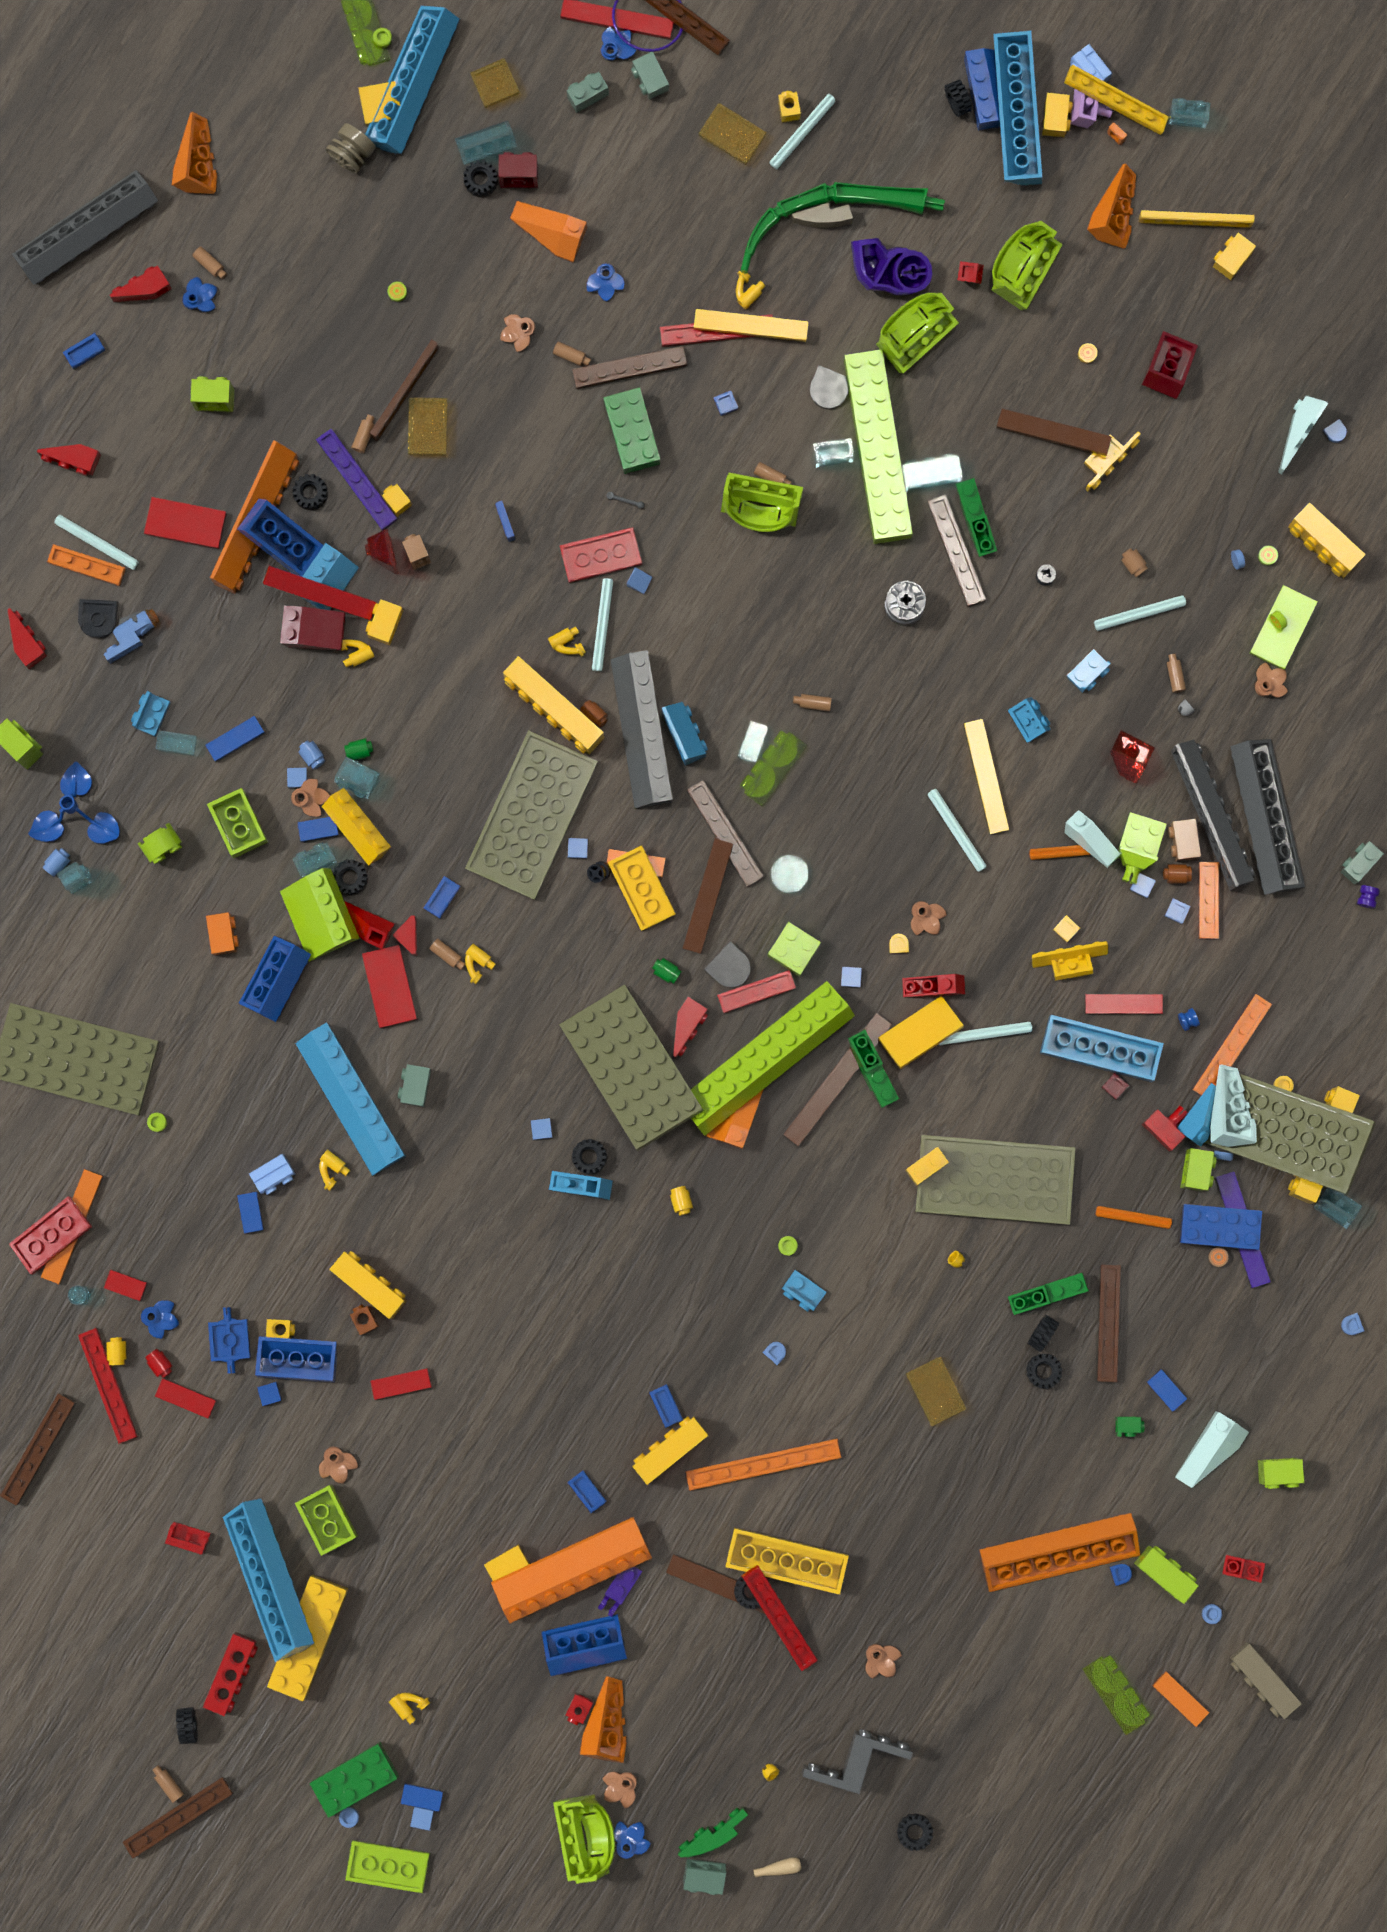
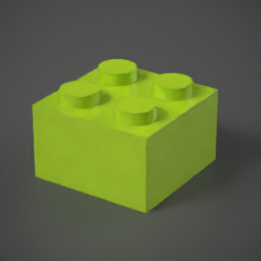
M202 376L197 377V379H192L191 403L196 411L233 412L234 388L230 380L224 377H217L216 380H209L207 377Z
M788 922L769 951L768 957L800 977L821 942Z
M1193 1148L1186 1150L1180 1188L1201 1192L1208 1191L1209 1187L1212 1188L1213 1176H1211V1169L1215 1168L1216 1157H1213L1214 1152Z
M1303 1459L1258 1460L1259 1484L1265 1485V1488H1280L1279 1484H1284V1487H1299V1483H1304Z

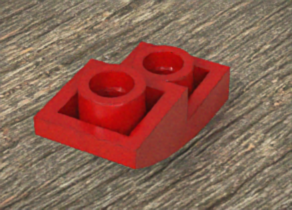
M1226 1555L1222 1574L1262 1583L1266 1563Z

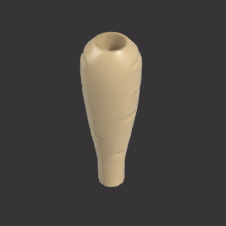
M792 1857L763 1868L754 1869L755 1877L797 1873L801 1870L800 1859Z

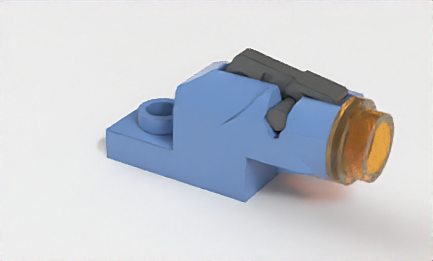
M153 609L141 610L119 620V626L113 631L119 645L110 646L106 650L107 652L104 653L110 664L143 645L138 636H143L150 629L157 626L156 623L160 622Z

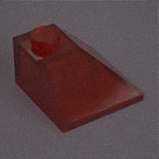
M388 529L368 537V544H365L367 556L371 555L374 562L394 574H399Z
M1121 730L1110 751L1119 775L1137 784L1155 747Z

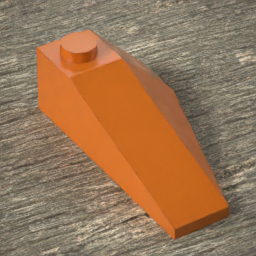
M191 112L173 168L172 186L186 193L214 194L216 191L217 173L216 170H213L212 160L214 155L210 153L209 142L211 138L208 120L194 112Z
M1127 164L1121 166L1094 210L1087 229L1097 240L1120 248H1126L1131 234L1132 226L1129 225V216L1133 215V209L1130 208L1131 198L1134 197L1136 174Z
M519 201L516 202L510 217L513 222L537 239L540 244L548 248L555 256L574 262L587 230V223L585 221Z
M763 1090L710 1131L706 1137L743 1149Z
M612 1677L605 1678L583 1733L580 1755L619 1763L624 1762L626 1736H623L625 1718H622L621 1707L624 1705L622 1680Z

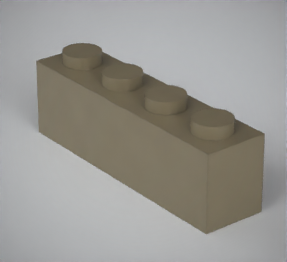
M1246 1642L1229 1657L1233 1661L1230 1665L1237 1673L1241 1671L1246 1676L1243 1680L1251 1688L1254 1686L1259 1691L1257 1696L1264 1703L1267 1701L1272 1706L1270 1711L1277 1718L1279 1716L1283 1719L1287 1718L1302 1704L1249 1643Z

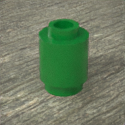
M366 738L348 742V745H344L348 760L352 759L355 761L370 757L371 752H374L371 741H367Z
M662 958V960L657 959L652 967L655 970L654 975L672 984L676 982L682 972L678 969V966L665 958Z

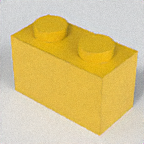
M1047 93L1042 135L1065 137L1066 131L1070 130L1071 120H1067L1068 113L1072 111V102L1069 101L1070 95Z
M1237 233L1235 237L1231 236L1225 243L1226 249L1223 252L1220 250L1214 257L1215 263L1213 267L1229 280L1235 276L1256 248V245L1240 233Z
M382 599L379 604L376 603L372 613L374 618L368 622L366 627L368 637L390 646L401 619L403 608Z
M937 1147L905 1171L917 1186L949 1162Z
M518 1544L485 1563L484 1566L494 1581L530 1563Z

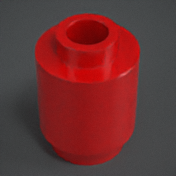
M158 1348L145 1357L148 1366L157 1378L160 1376L165 1378L172 1372L171 1368L173 1365Z

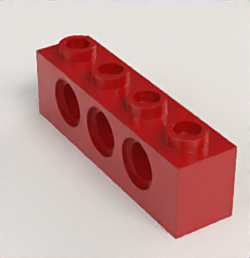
M236 1632L232 1635L203 1708L222 1716L227 1715V1712H232L235 1702L232 1700L235 1694L238 1695L243 1685L240 1681L242 1676H246L250 1669L248 1662L250 1657L254 1658L258 1647L255 1646L257 1641ZM237 1651L244 1654L242 1662H238L234 1657ZM228 1670L236 1672L235 1680H230L227 1677ZM221 1688L228 1690V1698L220 1696L219 1691Z

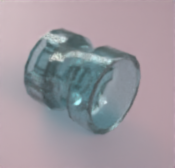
M73 1286L68 1292V1299L75 1305H83L90 1299V1292L84 1286Z

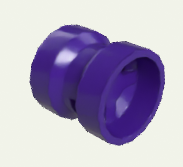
M1361 885L1360 892L1362 895L1358 898L1357 905L1375 909L1377 904L1375 900L1379 896L1380 890L1375 887Z

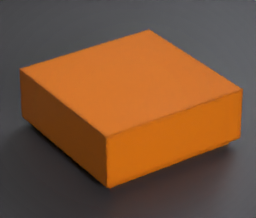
M1114 122L1109 126L1107 134L1119 145H1122L1126 140L1127 134Z

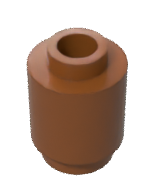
M588 700L580 708V712L599 728L608 721L606 719L608 714L596 702Z
M1168 864L1167 868L1163 869V879L1167 880L1168 884H1186V882H1191V866L1186 864Z

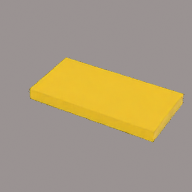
M643 846L608 862L641 931L676 914Z
M940 996L878 1037V1040L899 1068L902 1069L964 1028V1025L944 998Z

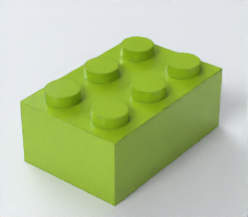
M6 718L0 724V745L19 764L28 770L43 755L40 751L42 746L15 720L11 722Z
M242 788L207 804L227 849L233 858L268 843L248 797Z
M332 1484L295 1503L321 1556L358 1537Z
M1148 1546L1134 1564L1174 1598L1184 1604L1197 1589L1198 1585L1195 1583L1197 1579L1186 1571L1184 1573L1181 1572V1566L1171 1558L1167 1560L1165 1558L1166 1553L1159 1547Z

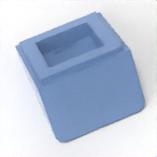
M635 567L627 582V587L645 594L652 577Z

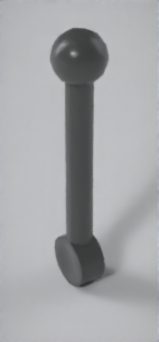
M608 492L606 495L609 500L623 501L636 505L639 509L645 506L642 501L635 502L614 495L613 492Z

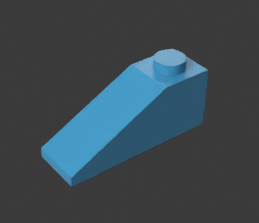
M1213 1083L1208 1086L1177 1127L1183 1135L1200 1147L1208 1140L1211 1134L1210 1125L1216 1086Z
M552 1171L549 1190L610 1200L613 1181L598 1177Z

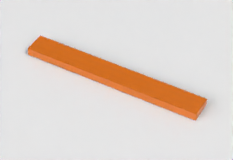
M838 1439L685 1472L689 1490H695L841 1458Z

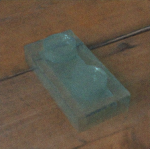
M751 721L737 757L755 764L769 727Z
M158 730L155 749L194 756L197 736Z

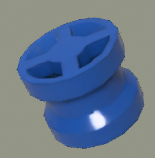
M1193 1008L1189 1009L1186 1013L1181 1012L1178 1014L1184 1031H1188L1192 1026L1197 1027L1200 1025Z

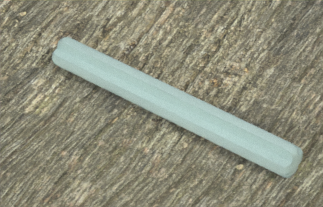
M827 94L771 159L770 165L773 168L778 169L831 108L835 103V98L832 95Z
M58 515L55 519L56 525L132 570L137 567L138 560L62 515Z
M604 578L602 583L592 670L601 672L603 668L613 580L609 578Z
M1183 595L1095 620L1094 626L1097 631L1183 607L1186 605V600Z
M937 789L931 790L928 793V797L978 872L986 868L985 862Z
M1031 1022L956 1032L939 1043V1045L1029 1033L1032 1031Z

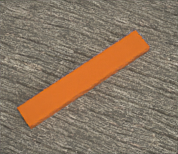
M1257 994L1254 995L1192 1089L1193 1091L1202 1096L1211 1083L1216 1086L1219 1065L1230 1067L1233 1065L1272 1006L1271 1003Z
M84 1169L72 1199L87 1218L103 1176ZM77 1240L46 1264L41 1278L57 1284L61 1283Z

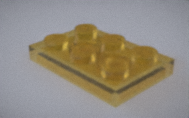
M718 103L700 130L699 136L747 165L766 136V132Z
M409 398L408 455L446 456L447 398Z
M941 1356L905 1373L931 1426L966 1410Z

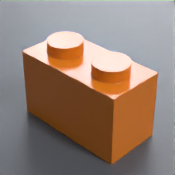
M229 912L206 916L211 953L213 955L237 952L236 947H239L238 936H234L233 928H236L235 917H231Z

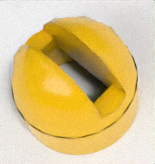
M958 1251L952 1252L948 1257V1263L955 1268L962 1267V1262H965L964 1256Z
M766 1764L767 1768L762 1769V1774L767 1781H772L778 1776L779 1770L773 1764Z

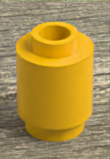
M685 1186L671 1189L670 1198L674 1212L679 1213V1216L691 1213L690 1209H693L689 1190H686Z
M122 1337L110 1338V1342H106L109 1365H124L127 1359L126 1341H122Z

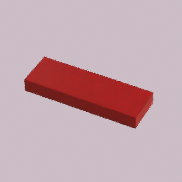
M428 1368L370 1381L374 1400L431 1388Z
M162 1378L155 1394L157 1398L208 1419L217 1401Z

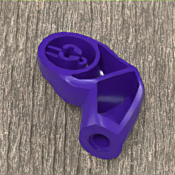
M879 238L851 242L855 273L859 282L867 290L885 291L892 295L905 296L923 290L930 283L932 266L928 258L921 252L903 247L887 249Z

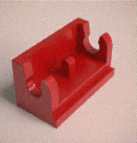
M173 1522L165 1544L202 1555L205 1554L211 1533Z

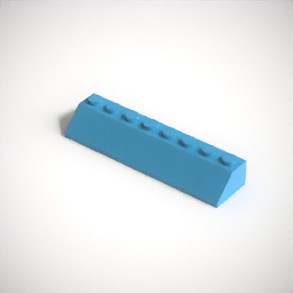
M420 6L388 80L389 84L375 117L365 133L375 146L382 150L402 154L406 146V142L413 130L415 121L420 114L421 107L459 22V18L445 7ZM395 81L396 85L391 90V97L397 100L400 106L393 101L388 102L383 112L392 120L382 118L379 122H374L391 82Z
M1031 31L993 34L1004 181L1018 185L1042 184Z
M328 1023L321 1025L295 1043L372 1176L406 1157Z
M262 1499L242 1502L226 1514L223 1519L274 1661L277 1662L306 1650L314 1644Z

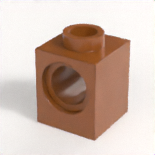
M362 1304L352 1309L354 1313L350 1314L360 1336L379 1327L369 1306L364 1307ZM362 1313L367 1314L369 1317L365 1325L359 1322V1316Z

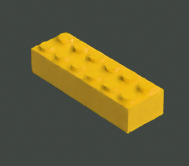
M519 656L503 672L505 684L511 690L516 689L519 697L524 702L528 703L530 701L533 709L540 716L544 714L547 722L552 727H559L562 736L568 741L572 739L575 742V747L584 754L586 752L590 755L602 742L604 732Z
M1338 1086L1327 1091L1324 1101H1326L1327 1105L1353 1113L1360 1095ZM1296 1177L1294 1180H1291L1288 1190H1290V1196L1313 1204L1317 1202L1323 1186Z
M734 1527L725 1567L747 1572L758 1565L765 1577L840 1594L849 1556Z
M315 1575L310 1576L301 1598L300 1606L305 1615L314 1644L302 1652L277 1661L268 1682V1688L301 1701L306 1699L349 1590L348 1588Z

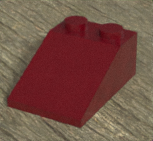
M1163 331L1142 385L1177 399L1186 381L1198 345Z
M284 606L280 643L288 648L342 650L346 613L302 606Z

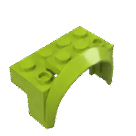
M1042 221L1025 225L1017 230L1004 244L995 260L992 270L993 287L991 290L1018 309H1027L1063 245L1054 239L1057 231ZM1020 242H1023L1024 244L1029 246L1031 250L1023 246ZM1030 255H1031V258L1029 259V261H1028L1026 267L1024 268V270H1023L1021 276H1020L1019 279L1017 280L1020 271L1022 270L1024 264L1026 263V261L1028 260V258H1029Z
M925 293L917 296L900 307L886 321L881 329L879 342L876 345L880 350L882 349L883 354L899 373H905L958 324V321L951 314L954 308L942 293ZM919 308H921L925 312V314L928 316V319L924 316V314L920 311ZM924 324H926V325H925L920 331H918L909 341H907V339H908L911 335H913L919 328H921Z
M729 473L724 487L721 512L726 513L739 525L754 531L771 532L788 526H796L803 487ZM748 500L774 505L776 507L759 506L748 502ZM742 502L741 511H740V514H739V512H738V511H739V506H740V503ZM781 510L780 519H779V521H777V520H778V516H779V511Z
M595 1794L560 1799L553 1802L568 1881L576 1880V1884L591 1882L610 1873L609 1867L615 1852L614 1830L608 1813L595 1799ZM581 1820H582V1823H583V1826H584V1829H585V1833H586V1838H587V1851H586V1847H585V1841H584V1836H583V1831H582V1826H581ZM603 1854V1856L591 1857L590 1855Z

